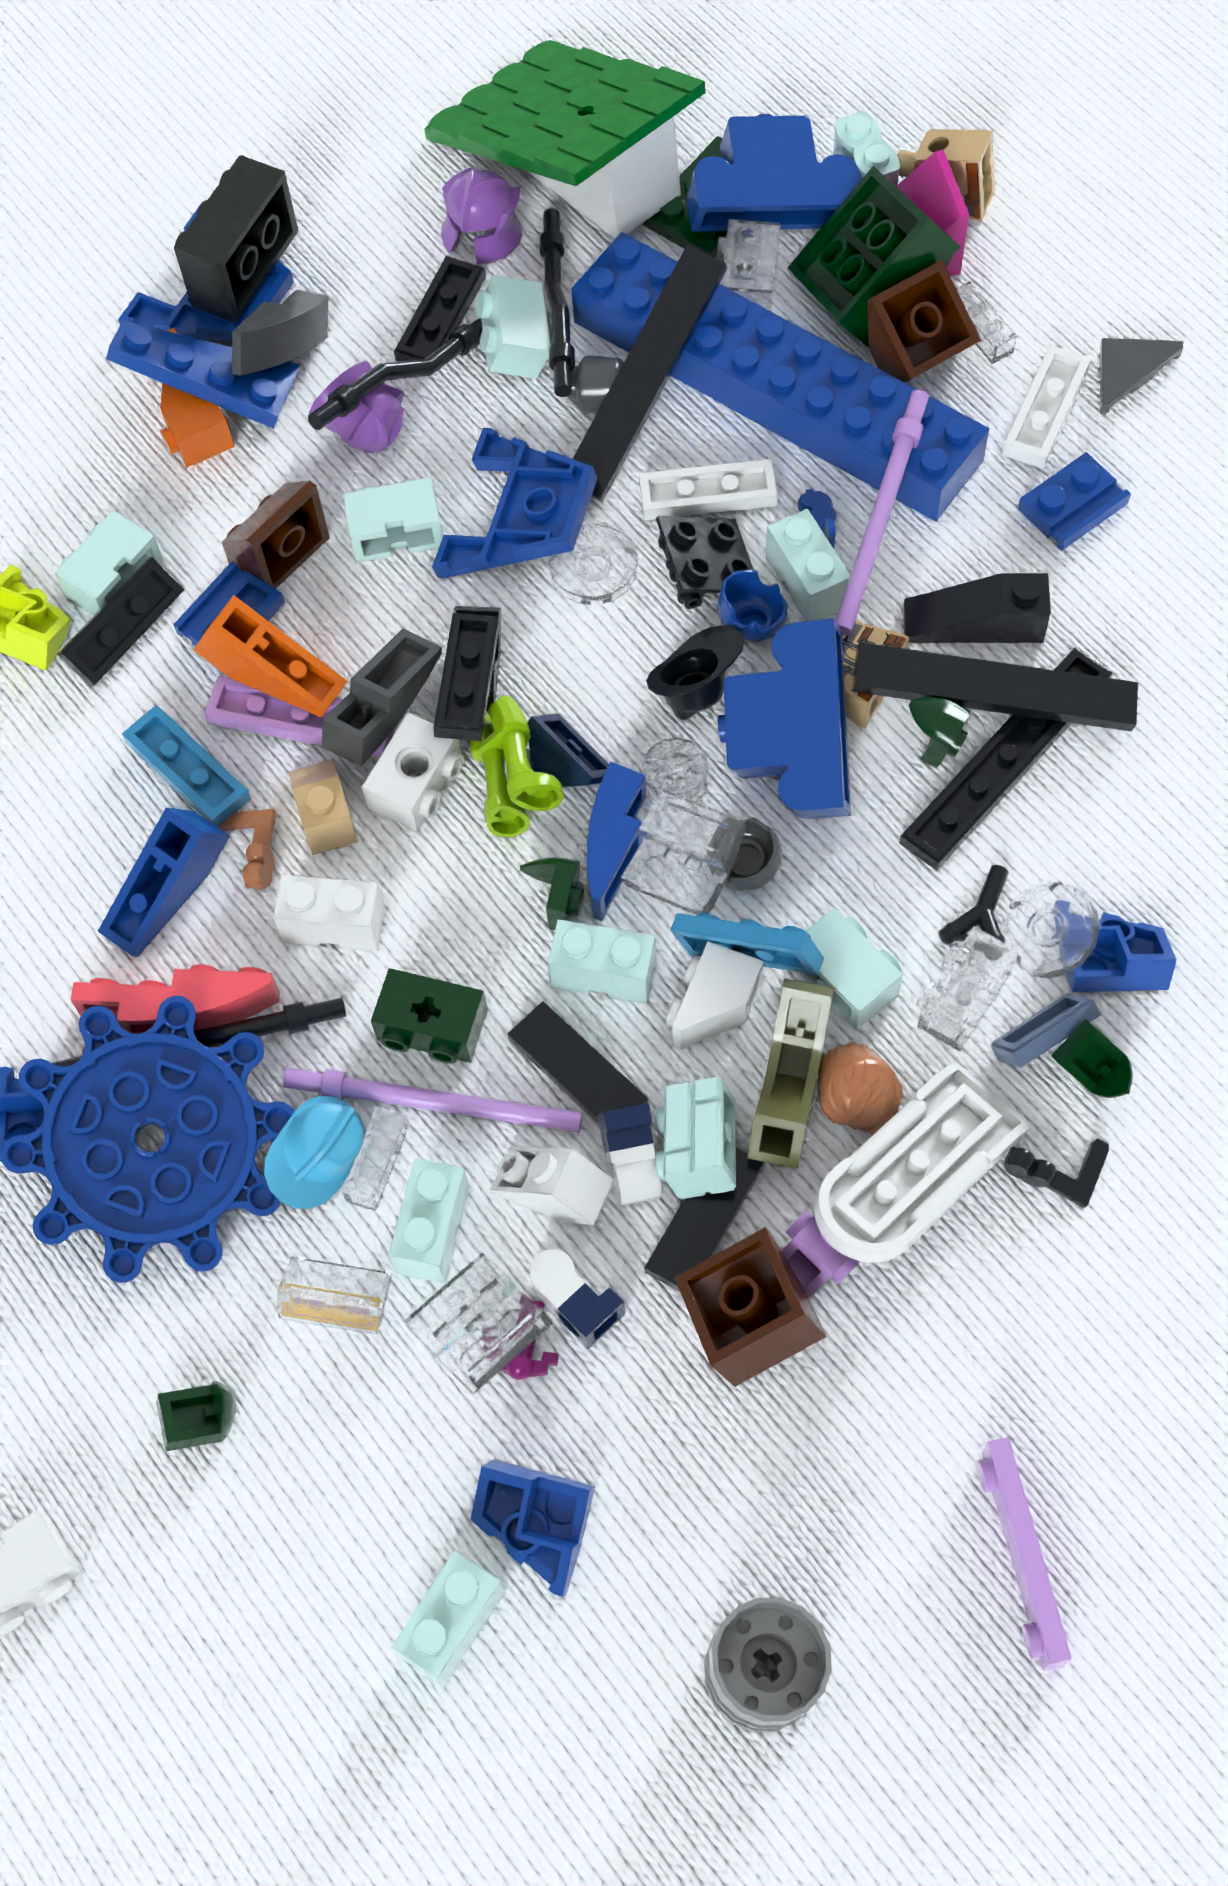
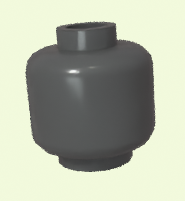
M591 355L583 357L579 366L575 365V368L571 371L572 392L569 395V399L576 401L577 408L581 412L597 414L624 362L619 358Z

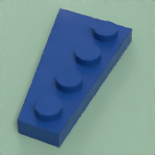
M122 320L113 337L106 356V360L273 429L301 365L287 361L265 370L241 376L232 374V347Z

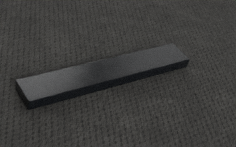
M689 245L685 247L573 457L574 460L593 466L598 479L592 498L602 503L727 271L725 262Z
M859 642L856 648L853 692L906 700L924 697L944 698L969 709L1130 732L1137 725L1138 682Z
M1076 647L1054 669L1111 678L1113 672ZM1012 715L900 836L899 844L938 871L1072 723Z

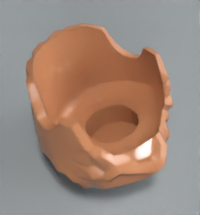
M851 1042L846 1045H838L822 1056L818 1073V1096L822 1112L833 1123L848 1125L854 1130L859 1129L874 1134L898 1112L899 1105L904 1097L902 1084L899 1082L894 1070L875 1050L870 1049L863 1043L859 1045L856 1042Z

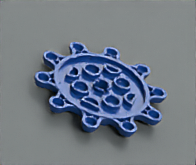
M172 996L164 1000L158 1009L154 1025L149 1030L139 1034L125 1031L119 1025L114 1013L105 1006H93L85 1010L79 1020V1029L84 1039L85 1049L83 1056L78 1062L71 1066L62 1067L40 1058L26 1062L21 1068L19 1084L28 1095L37 1098L42 1103L44 1120L36 1131L26 1135L11 1137L4 1143L1 1149V1161L7 1170L15 1174L40 1173L51 1184V1199L38 1212L33 1221V1233L36 1238L43 1244L53 1246L61 1244L79 1230L89 1229L96 1231L105 1242L104 1272L112 1281L117 1283H127L134 1280L142 1269L143 1259L147 1251L160 1243H170L176 1246L182 1252L190 1268L200 1272L210 1271L218 1266L222 1259L223 1250L216 1232L217 1222L222 1214L228 1210L238 1208L256 1216H269L279 1208L281 1203L271 1193L265 1177L258 1171L255 1164V1156L258 1149L264 1143L275 1140L295 1110L285 1102H259L252 1098L247 1091V1077L263 1059V1043L255 1034L243 1032L236 1034L227 1043L219 1047L202 1045L194 1035L196 1010L193 1003L182 996ZM145 1126H159L165 1132V1141L157 1152H146L137 1146V1135Z

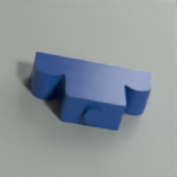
M760 114L757 116L730 117L720 143L721 157H706L699 161L694 169L686 199L691 232L820 229L861 181L860 171L856 163L845 155H829L823 159L822 163L817 161L811 121L807 116Z
M834 618L793 622L780 628L772 639V654L782 667V670L734 675L724 679L725 714L718 716V733L721 743H726L727 766L743 779L782 775L778 785L780 799L794 814L801 818L820 819L851 816L842 630Z

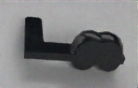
M1099 1138L1090 1143L1076 1180L1056 1170L1055 1165L1051 1162L1036 1159L1029 1150L1014 1146L1010 1148L1008 1155L1005 1157L1004 1167L1010 1175L1021 1179L1023 1182L1035 1187H1046L1085 1208L1089 1204L1106 1160L1109 1144Z

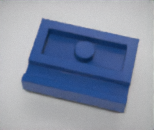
M1085 452L1021 497L1018 510L1047 538L1051 536L1058 543L1057 547L1063 551L1129 503L1131 492L1127 489L1123 491L1116 484L1117 479L1088 452Z
M231 562L173 626L177 635L186 637L191 640L192 645L196 646L233 595L269 621L285 604L283 594L250 572H243L238 568L237 564Z

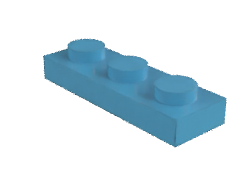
M158 705L154 706L121 733L125 743L199 814L215 826L219 827L234 812H237L251 800L249 791Z
M677 913L670 929L690 955L702 956L707 942H711L763 960V967L818 975L824 960L823 955L812 941L810 934L795 926H784L783 929L763 926L750 919L734 922L721 920L709 913H699L697 916Z

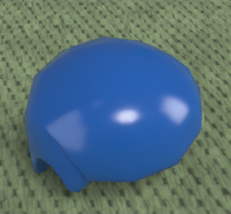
M750 569L733 572L723 580L717 610L722 625L735 627L742 632L743 638L746 641L761 642L774 637L776 632L785 625L788 604L780 593L778 584L775 583L768 586L762 583L758 572Z

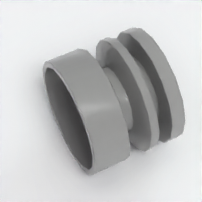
M781 1597L756 1598L736 1607L720 1624L710 1642L704 1659L705 1686L714 1707L730 1723L751 1732H776L796 1723L824 1694L832 1671L831 1646L821 1624L803 1606ZM755 1656L762 1663L769 1659L774 1662L776 1668L770 1674L773 1682L766 1676H762L759 1679L753 1676L751 1671L757 1664Z

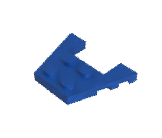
M200 205L184 226V231H186L196 217ZM278 261L236 323L192 307L187 292L177 306L137 292L118 321L119 324L124 320L164 331L175 328L177 334L202 340L232 342V331L264 301L277 304L282 301L294 283L292 272Z
M483 428L472 456L476 469L509 472L486 537L443 535L432 565V569L438 578L444 579L573 551L598 479L593 466L547 450L546 453L529 448L526 441L515 437L512 440L500 437L494 429Z

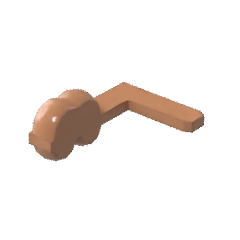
M274 809L234 812L218 827L223 831L254 828L252 843L246 849L248 864L244 866L242 871L244 885L247 889L263 890L271 885L275 864L274 856L270 849L277 813Z

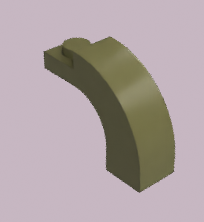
M784 978L767 1070L754 1115L748 1159L798 1169L817 1087L818 1073L824 1052L835 988Z

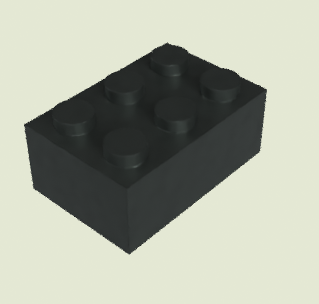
M239 155L230 169L224 171L218 186L208 200L201 203L196 217L186 231L179 234L175 242L174 251L192 307L236 323L298 233V226L285 171Z

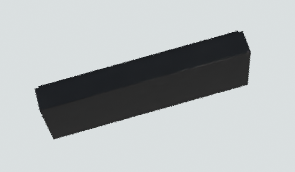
M448 256L444 258L394 350L396 361L424 359L449 340V335L460 327L486 278L485 267Z
M153 557L147 559L57 655L90 687L95 686L178 598L184 589Z
M452 614L433 727L434 737L482 741L499 633V616Z
M544 1001L507 1033L508 1040L598 1124L597 1114L604 1111L649 1103L648 1097Z
M736 1147V1187L734 1190L716 1194L706 1192L704 1196L684 1199L645 1265V1273L680 1292L674 1277L714 1256L761 1174L764 1162L748 1159V1153Z

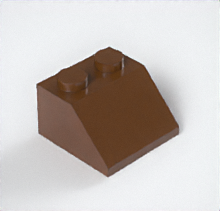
M942 260L867 300L869 351L878 369L904 383L981 341Z
M310 480L286 483L273 495L265 497L257 510L243 523L234 526L222 541L228 563L234 562L243 572L246 573L248 571L277 589L330 538L317 485Z
M766 1227L674 1277L710 1365L734 1387L827 1337L807 1292Z

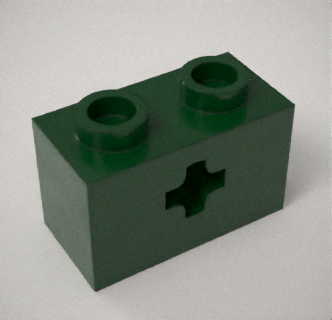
M388 968L371 1018V1024L376 1039L383 1046L391 1050L407 1052L411 1048L428 1052L431 1058L443 1063L452 1064L456 1063L457 1060L471 1063L488 1008L484 990Z

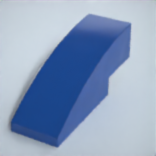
M610 762L598 788L591 812L587 838V875L593 918L602 921L643 845L642 821L635 818L646 800L645 775L614 762Z

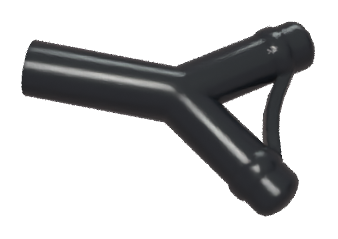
M992 865L990 867L976 905L939 930L938 936L942 943L950 945L956 941L973 942L988 948L989 953L994 956L1001 955L1006 951L1005 938L1001 933L994 914L1009 875L1005 867L1000 865ZM979 925L984 939L966 933Z

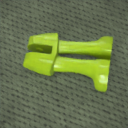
M505 695L490 705L488 709L489 714L486 713L482 741L470 740L471 757L480 763H484L487 798L484 803V818L486 826L493 835L503 838L514 837L527 831L530 827L527 809L532 811H548L557 807L564 798L561 783L557 778L547 773L534 772L526 754V745L531 737L527 720L516 701L511 696ZM505 762H506V767H507V777H508V781H507V779H506V773H505Z

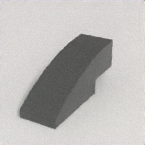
M295 290L282 304L264 301L232 331V374L241 376L283 364L303 355L328 337L329 296Z
M402 628L350 679V693L323 719L322 747L362 767L380 747L411 706L442 654V647Z

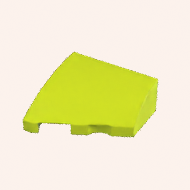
M9 565L0 574V652L46 671L64 643L70 628V618L59 607L51 605L47 601V595L38 587L30 590L21 581V570L16 566Z

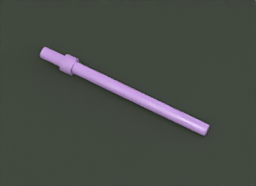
M917 389L912 391L904 417L898 419L892 435V440L895 444L835 620L842 630V635H850L911 451L918 446L923 432L921 420L929 399L928 393L923 390Z
M286 1068L283 1079L284 1088L321 1093V1096H333L342 1101L345 1097L577 1133L580 1132L582 1113L351 1078L348 1077V1073L345 1071L326 1069L325 1073Z

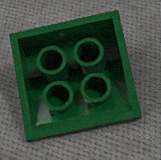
M873 166L787 268L839 324L869 348L867 300L940 260L943 261L946 267L961 246Z

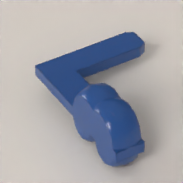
M805 490V493L798 499L799 512L805 509L810 511L834 549L836 512L833 508L832 499L822 491Z

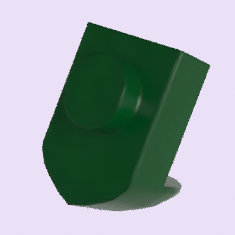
M924 697L911 700L908 706L913 719L923 733L931 738L920 760L937 768L946 754L955 757L963 745L968 732L962 728L970 714V710L944 698Z
M550 857L533 860L520 866V871L528 876L551 884L546 905L549 929H556L558 919L570 921L572 915H580L584 897V888L578 887L580 861Z
M1087 1019L1051 1055L1059 1065L1098 1097L1115 1098L1130 1093L1133 1070L1129 1058Z
M212 1381L211 1385L157 1394L156 1405L165 1451L217 1443L225 1440L231 1431L237 1405L233 1395L224 1384L219 1381Z

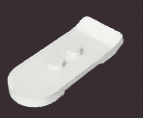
M957 1063L948 1065L916 1092L913 1099L851 1156L844 1158L826 1175L816 1195L814 1204V1215L819 1231L834 1249L851 1259L878 1263L896 1258L933 1225L1011 1147L1016 1146L1029 1130L1030 1124L964 1067Z

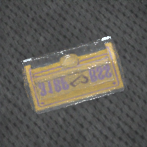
M291 1256L277 1289L278 1317L283 1320L377 1334L382 1324L392 1272Z

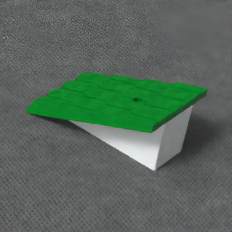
M548 40L530 48L523 55V59L520 62L512 63L500 69L488 84L480 85L467 92L458 105L450 106L438 112L429 121L428 126L424 128L427 140L528 171L616 238L621 232L625 234L630 233L660 211V208L676 196L681 195L674 116L706 93L705 81L665 66L656 69L632 59L618 60L585 47L578 50L554 40Z

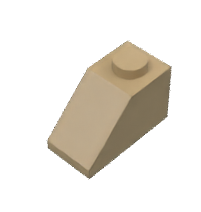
M334 759L289 771L292 791L312 856L358 843Z

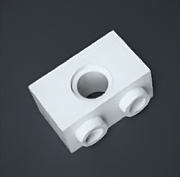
M408 712L363 784L362 790L368 810L418 831L426 817L431 818L437 811L441 801V791L448 779L454 780L458 776L463 765L464 756L461 753L459 739L434 737V723ZM413 771H426L418 777L408 776Z

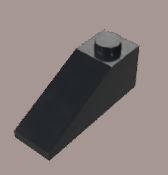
M1001 573L906 598L903 603L904 635L909 637L908 643H1044L1051 614L1048 573Z

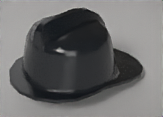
M720 625L709 627L694 634L664 662L649 673L646 679L648 689L656 695L664 696L667 704L680 720H687L698 711L715 705L724 694L723 682L725 671L735 662L743 650L745 641L742 632L733 626Z

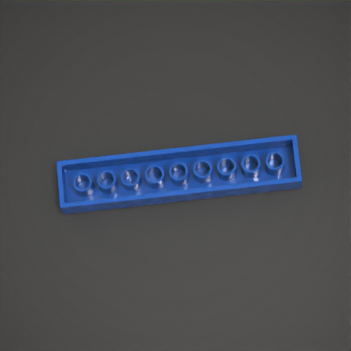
M621 232L571 288L574 323L629 353L678 261ZM721 284L716 289L670 375L877 490L880 489L895 444L892 440V435L898 419L904 417L912 391L917 390ZM929 396L921 420L923 432L918 446L911 451L895 500L937 522L984 461L990 428Z

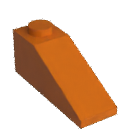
M175 328L167 330L168 332L177 333ZM162 383L160 410L166 428L161 429L160 433L171 455L178 452L186 468L234 447L226 418L219 406Z
M235 595L229 600L193 649V651L229 678L319 717L325 714L348 682Z

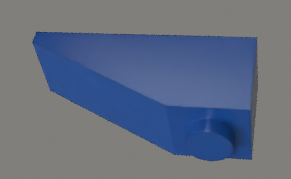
M166 807L99 927L98 932L131 956L139 957L208 877L230 835L195 811Z

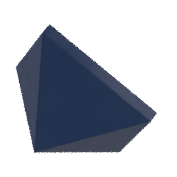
M560 714L530 717L527 723L531 735L529 739L531 768L534 772L553 775L561 783L562 787L601 783L609 763Z

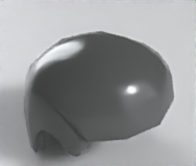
M753 817L744 821L731 822L715 834L708 850L712 872L723 884L738 891L760 889L774 879L781 866L782 847L773 828L768 827Z

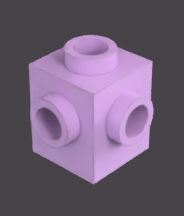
M807 1210L785 1232L792 1240L781 1251L809 1298L829 1278L838 1285L860 1263L834 1249L819 1231L815 1217Z

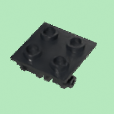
M677 516L656 517L660 530L657 542L664 551L666 557L665 565L669 570V577L671 581L677 582L675 585L678 592L676 595L677 600L680 604H684L686 609H694L702 604L701 598L705 593H720L723 580L733 572L754 570L736 519Z

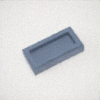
M1067 993L993 1041V1044L990 1046L997 1060L1022 1068L1069 1037L1085 1019L1092 1022L1101 1016V1013L1094 1000Z

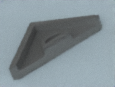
M1102 338L1099 348L1100 413H1108L1110 407L1128 393L1133 394L1155 377L1157 371L1172 359H1178L1184 347L1183 341Z

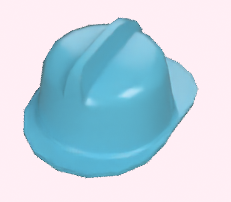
M317 1096L306 1100L294 1111L271 1144L264 1163V1177L268 1188L281 1203L295 1209H311L326 1203L339 1190L359 1161L366 1144L365 1128L355 1109L347 1102L336 1097Z

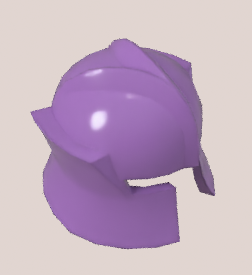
M475 167L472 169L467 168L457 173L446 182L442 190L447 216L442 224L441 237L449 254L455 249L458 241L459 228L457 225L462 233L494 228L492 232L475 236L474 238L477 265L502 259L519 246L522 237V225L515 214V210L520 198V187H510L509 183L502 176L488 170H477Z
M363 361L350 367L334 379L313 402L309 414L327 402L328 395L339 386L344 384L350 385L371 370L372 367L369 361ZM383 383L362 398L357 409L346 417L338 416L324 428L339 435L341 440L349 446L368 453H379L390 446L400 433L403 425L401 403L404 391Z

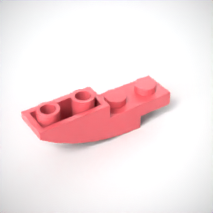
M193 965L190 969L174 968L171 987L153 980L141 981L139 985L119 984L107 978H94L90 983L73 982L70 1000L80 1016L90 1007L105 1006L114 1013L119 1025L125 1031L139 1034L149 1030L154 1025L161 1003L172 996H182L193 1003L196 1010L194 1030L241 1021L254 1016L278 1003L280 991L273 974L267 973L260 968L243 967L239 971H219L209 965Z

